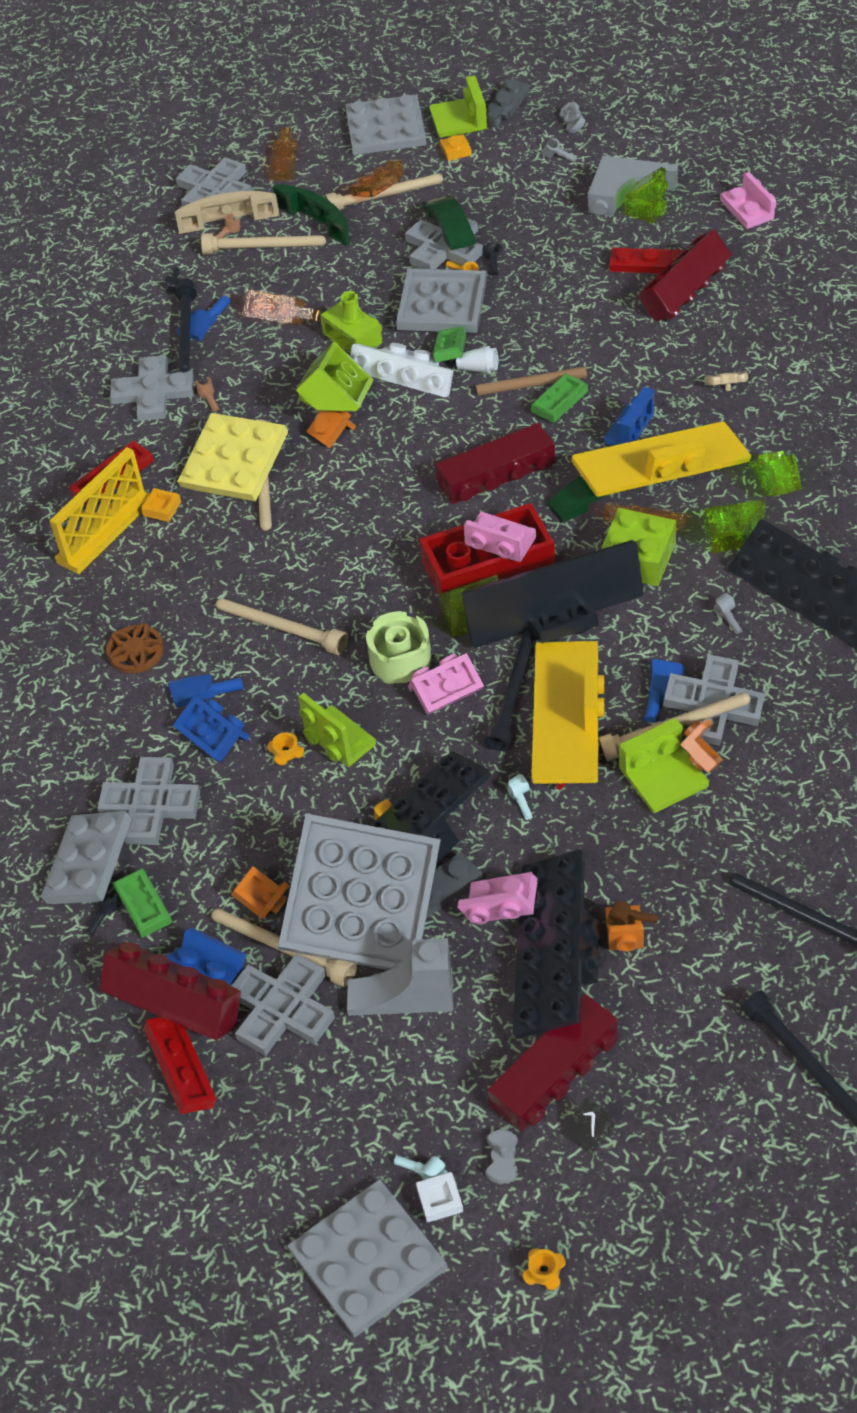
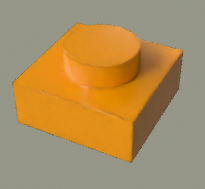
M464 134L440 140V147L448 161L472 155L471 147Z
M153 488L141 507L143 516L169 522L181 504L180 494Z

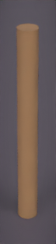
M579 367L476 385L477 395L480 396L555 383L565 373L577 379L587 378L586 367Z

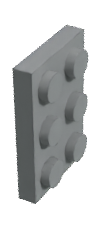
M126 811L71 815L41 898L46 903L66 904L103 901L132 820Z

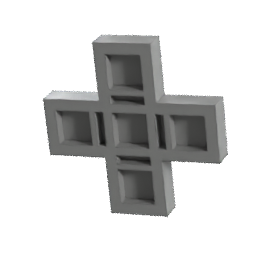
M226 157L211 171L190 164L176 178L178 187L189 190L181 199L182 207L217 194L252 191L251 185L238 181L246 173L245 164Z
M468 219L473 234H476L478 232V223ZM419 220L405 232L406 242L419 247L409 255L410 264L420 269H436L446 259L463 266L466 262H475L483 255V245L479 243L450 250L444 241L442 228L424 220Z
M166 355L139 358V376L111 379L112 404L137 402L138 421L166 418V399L194 397L193 371L167 374L168 361Z
M708 654L702 680L670 673L663 706L689 712L742 692L748 693L750 695V702L747 705L708 718L714 724L701 737L708 744L720 746L726 720L753 726L759 725L765 693L734 687L739 660Z
M140 757L135 783L103 782L97 808L98 812L126 811L132 820L125 837L126 844L158 845L163 818H196L200 797L199 785L170 784L174 768L172 758Z
M296 954L279 977L274 979L248 964L232 984V987L241 990L239 1003L253 1010L236 1031L237 1040L264 1056L269 1053L286 1029L316 1045L335 1019L333 1010L310 998L326 977L325 969Z

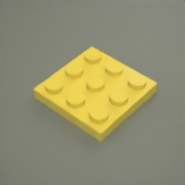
M211 413L177 482L181 487L196 491L256 501L288 434V430L285 425Z

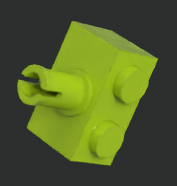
M354 291L344 292L339 303L320 314L323 334L349 353H351L352 345L356 343L372 348L383 343L381 324L376 318L370 317L360 309L358 294H355Z

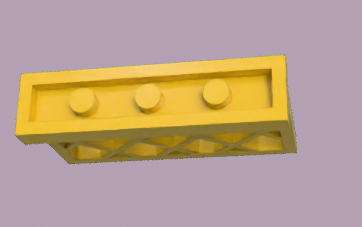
M126 447L49 520L59 549V553L55 556L57 564L79 575L142 513L141 507L148 498L149 493L144 491L134 450ZM127 463L123 475H120L123 465ZM108 480L104 493H101L104 483ZM121 480L117 493L113 494L117 481ZM89 498L85 511H82L84 502ZM98 499H102L98 512H94ZM69 517L66 529L63 530L61 524ZM79 517H83L78 531H75Z

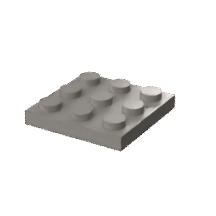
M417 94L345 104L353 155L427 145Z
M408 268L396 320L397 330L439 332L444 329L464 326L466 333H477L487 281L486 271Z
M380 1179L287 1245L290 1253L354 1338L448 1269L447 1263Z

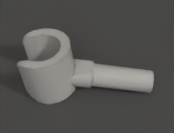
M556 138L549 139L542 149V154L545 157H552L557 154L573 163L577 160V157L560 148V142Z
M724 593L716 599L714 612L720 617H724L734 633L739 634L742 632V629L731 613V610L735 608V601L728 593Z

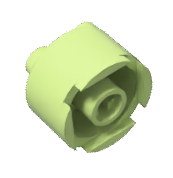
M401 611L386 613L378 617L373 622V627L370 631H367L366 641L370 666L374 674L382 679L384 683L410 682L413 679L412 674L424 667L430 666L429 631L426 623L418 616L415 619L407 616L406 612Z

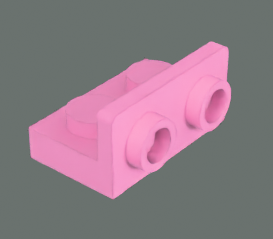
M750 172L744 173L742 186L720 194V201L746 229L774 219L777 205L774 195L769 193Z
M480 512L474 522L467 520L464 524L465 544L475 549L499 555L502 558L521 562L536 538V529Z
M467 653L459 657L456 654H452L439 662L440 666L432 670L429 667H424L412 674L413 679H411L408 689L410 692H415L427 715L483 689L484 685Z
M532 872L471 882L469 898L459 900L458 909L471 923L485 924L488 921L506 918L516 919L519 916L531 915L534 913L538 879Z

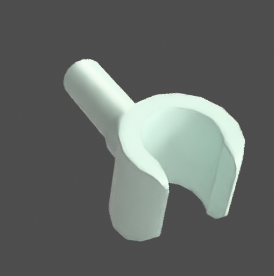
M518 774L508 781V793L513 799H516L525 820L533 818L523 794L529 791L530 787L522 774Z
M398 1155L394 1159L395 1165L415 1171L424 1180L447 1173L443 1169L445 1167L444 1162L435 1156H432L425 1165Z

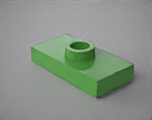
M464 326L444 329L438 332L433 352L435 363L462 357L466 340Z
M565 373L531 404V412L555 423L588 392V384Z
M143 868L113 882L119 898L142 938L172 923L167 909Z

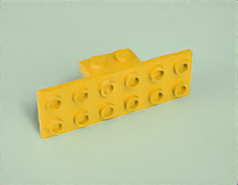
M718 422L574 454L571 461L595 496L600 497L750 462L751 455L725 422Z
M597 641L536 643L532 783L598 782V717H605L604 698H598V694H604V675H598Z

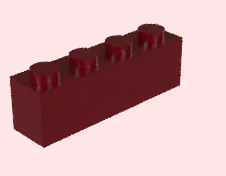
M715 229L697 236L637 295V298L654 321L657 322L664 318L667 321L671 320L681 312L679 309L681 305L689 303L696 297L694 293L696 290L704 288L711 282L709 278L711 275H715L725 268L724 262L732 254Z
M538 422L436 463L437 483L452 505L460 501H468L477 494L487 490H495L499 485L512 480H519L536 470L548 468L551 464L555 463V443Z
M123 942L104 953L100 991L216 1041L236 1027L241 990L228 985L226 981L210 978L199 973L195 968L179 965L170 961L164 955L153 954L131 942Z
M584 993L581 996L580 1022L545 1032L487 1090L489 1106L520 1132L529 1124L531 1126L538 1124L545 1115V1108L553 1100L560 1101L570 1089V1082L577 1075L581 1077L586 1075L595 1062L594 1058L602 1050L608 1052L612 1049L618 1040V1018Z

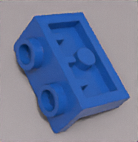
M643 387L638 396L632 398L631 402L625 406L604 437L605 444L614 446L637 441L654 415V389Z
M194 695L173 726L212 758L221 762L239 737L247 741L250 735L243 730L245 724L232 714H229L228 717L223 715L221 712L224 707L215 700L208 697L204 701Z
M189 928L185 930L182 947L166 957L170 961L184 967L195 968L199 973L210 978L224 980L228 985L232 986L243 971L246 954L194 928Z

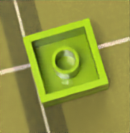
M618 508L601 549L634 540L638 548L642 583L659 586L676 544V520Z

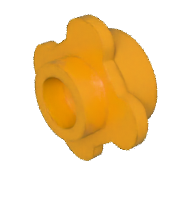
M285 732L276 735L267 746L268 751L272 752L275 756V763L281 766L287 764L291 759L301 758L304 755V748L298 745L297 736L292 733Z
M532 1249L528 1253V1269L523 1272L524 1282L527 1285H544L550 1291L556 1290L560 1286V1270L565 1266L564 1256L548 1249ZM546 1266L548 1270L546 1272H542L540 1270L541 1267Z

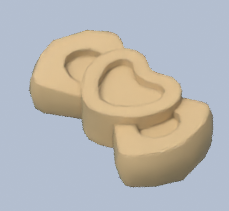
M747 371L717 374V376L706 375L705 382L706 385L725 384V391H731L730 383L746 382L749 376Z

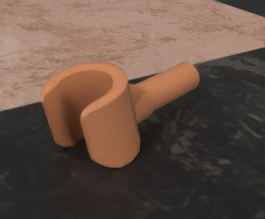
M233 214L226 215L225 227L216 236L224 238L229 233L238 232L241 227L240 218L234 220Z
M206 377V384L200 385L198 381L195 384L198 395L206 398L214 412L219 410L214 400L212 380L210 377Z

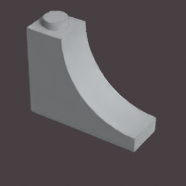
M602 156L588 192V213L600 216H614L616 210L634 196L658 190L675 191L678 185V165Z
M448 938L412 940L410 953L394 968L369 977L348 979V1016L454 1011L453 975Z

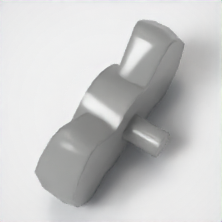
M569 102L563 106L560 112V117L568 123L566 130L569 133L578 132L585 123V119L580 114L579 106L575 102Z
M499 1129L487 1137V1142L493 1150L491 1151L492 1164L487 1168L485 1174L490 1181L501 1185L513 1181L517 1176L514 1156L516 1154L518 1138L511 1131Z

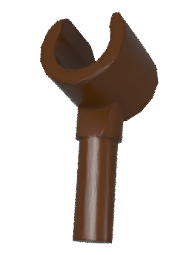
M618 901L613 904L607 922L612 926L626 925L627 919L657 923L658 915L632 910L628 903Z

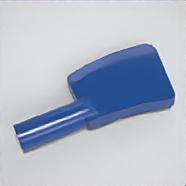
M222 295L209 311L199 309L191 314L190 339L198 341L203 339L220 313L230 304L229 297ZM180 327L177 329V334H178L179 336H180Z
M658 659L652 660L650 665L649 698L644 721L656 722L661 699L664 700L670 673L684 676L685 668L682 664Z
M211 675L186 677L171 681L168 684L176 708L189 704L194 695L203 700L208 699V697H215V695L244 689L241 677L213 683Z

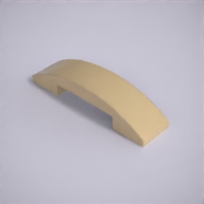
M237 191L217 194L194 201L175 211L179 234L203 230V223L225 219V216L228 214H233L234 217L253 214L254 220L279 216L276 194L262 191Z

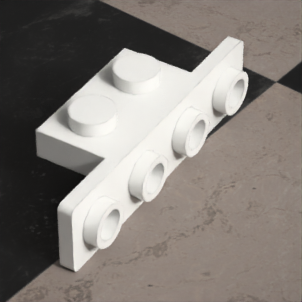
M357 343L352 345L350 357L371 377L442 397L449 396L453 370L439 366V362L435 363V359L431 356L430 352L425 350L410 351L406 349L405 345L399 343H390V346L382 349H375Z

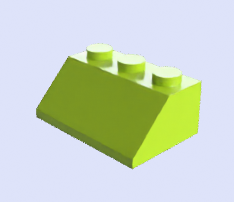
M333 341L312 362L296 391L305 404L313 406L316 410L357 411L374 379Z

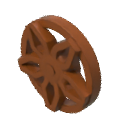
M141 623L140 625L128 626L113 632L107 644L106 653L110 664L116 670L130 674L140 673L149 670L160 661L164 653V643L158 631L149 627L148 624ZM155 653L151 659L146 661L147 654ZM130 660L133 665H124L120 662Z

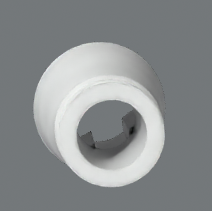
M485 346L463 352L462 357L456 358L458 370L490 374L491 371L498 369L497 349Z

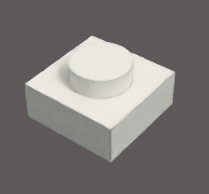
M452 1172L416 1182L427 1223L463 1212L462 1202Z

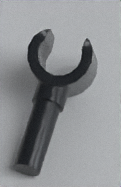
M488 242L483 248V255L490 259L491 275H498L497 256L502 251V246L497 243L494 247L495 252L490 249V242Z
M179 267L174 268L171 277L165 278L166 284H169L167 293L176 294V284L181 280L178 279Z
M106 891L103 901H98L99 909L87 928L86 934L93 936L106 915L112 914L118 909L117 893H115L111 900L106 901L108 898Z

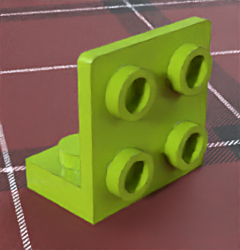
M476 76L466 77V88H463L464 99L429 106L439 138L487 129L486 104Z
M305 693L298 696L299 714L303 720L304 736L311 744L316 745L318 743L321 745L332 761H341L344 765L350 767L376 745L374 737L333 705L325 710Z
M673 718L619 744V768L653 813H657L709 787V780L701 770L697 769L690 762L688 753L680 745L682 743L683 726L677 718Z

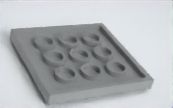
M306 813L278 949L331 960H342L383 970H390L400 964L410 953L412 940L423 938L441 839Z

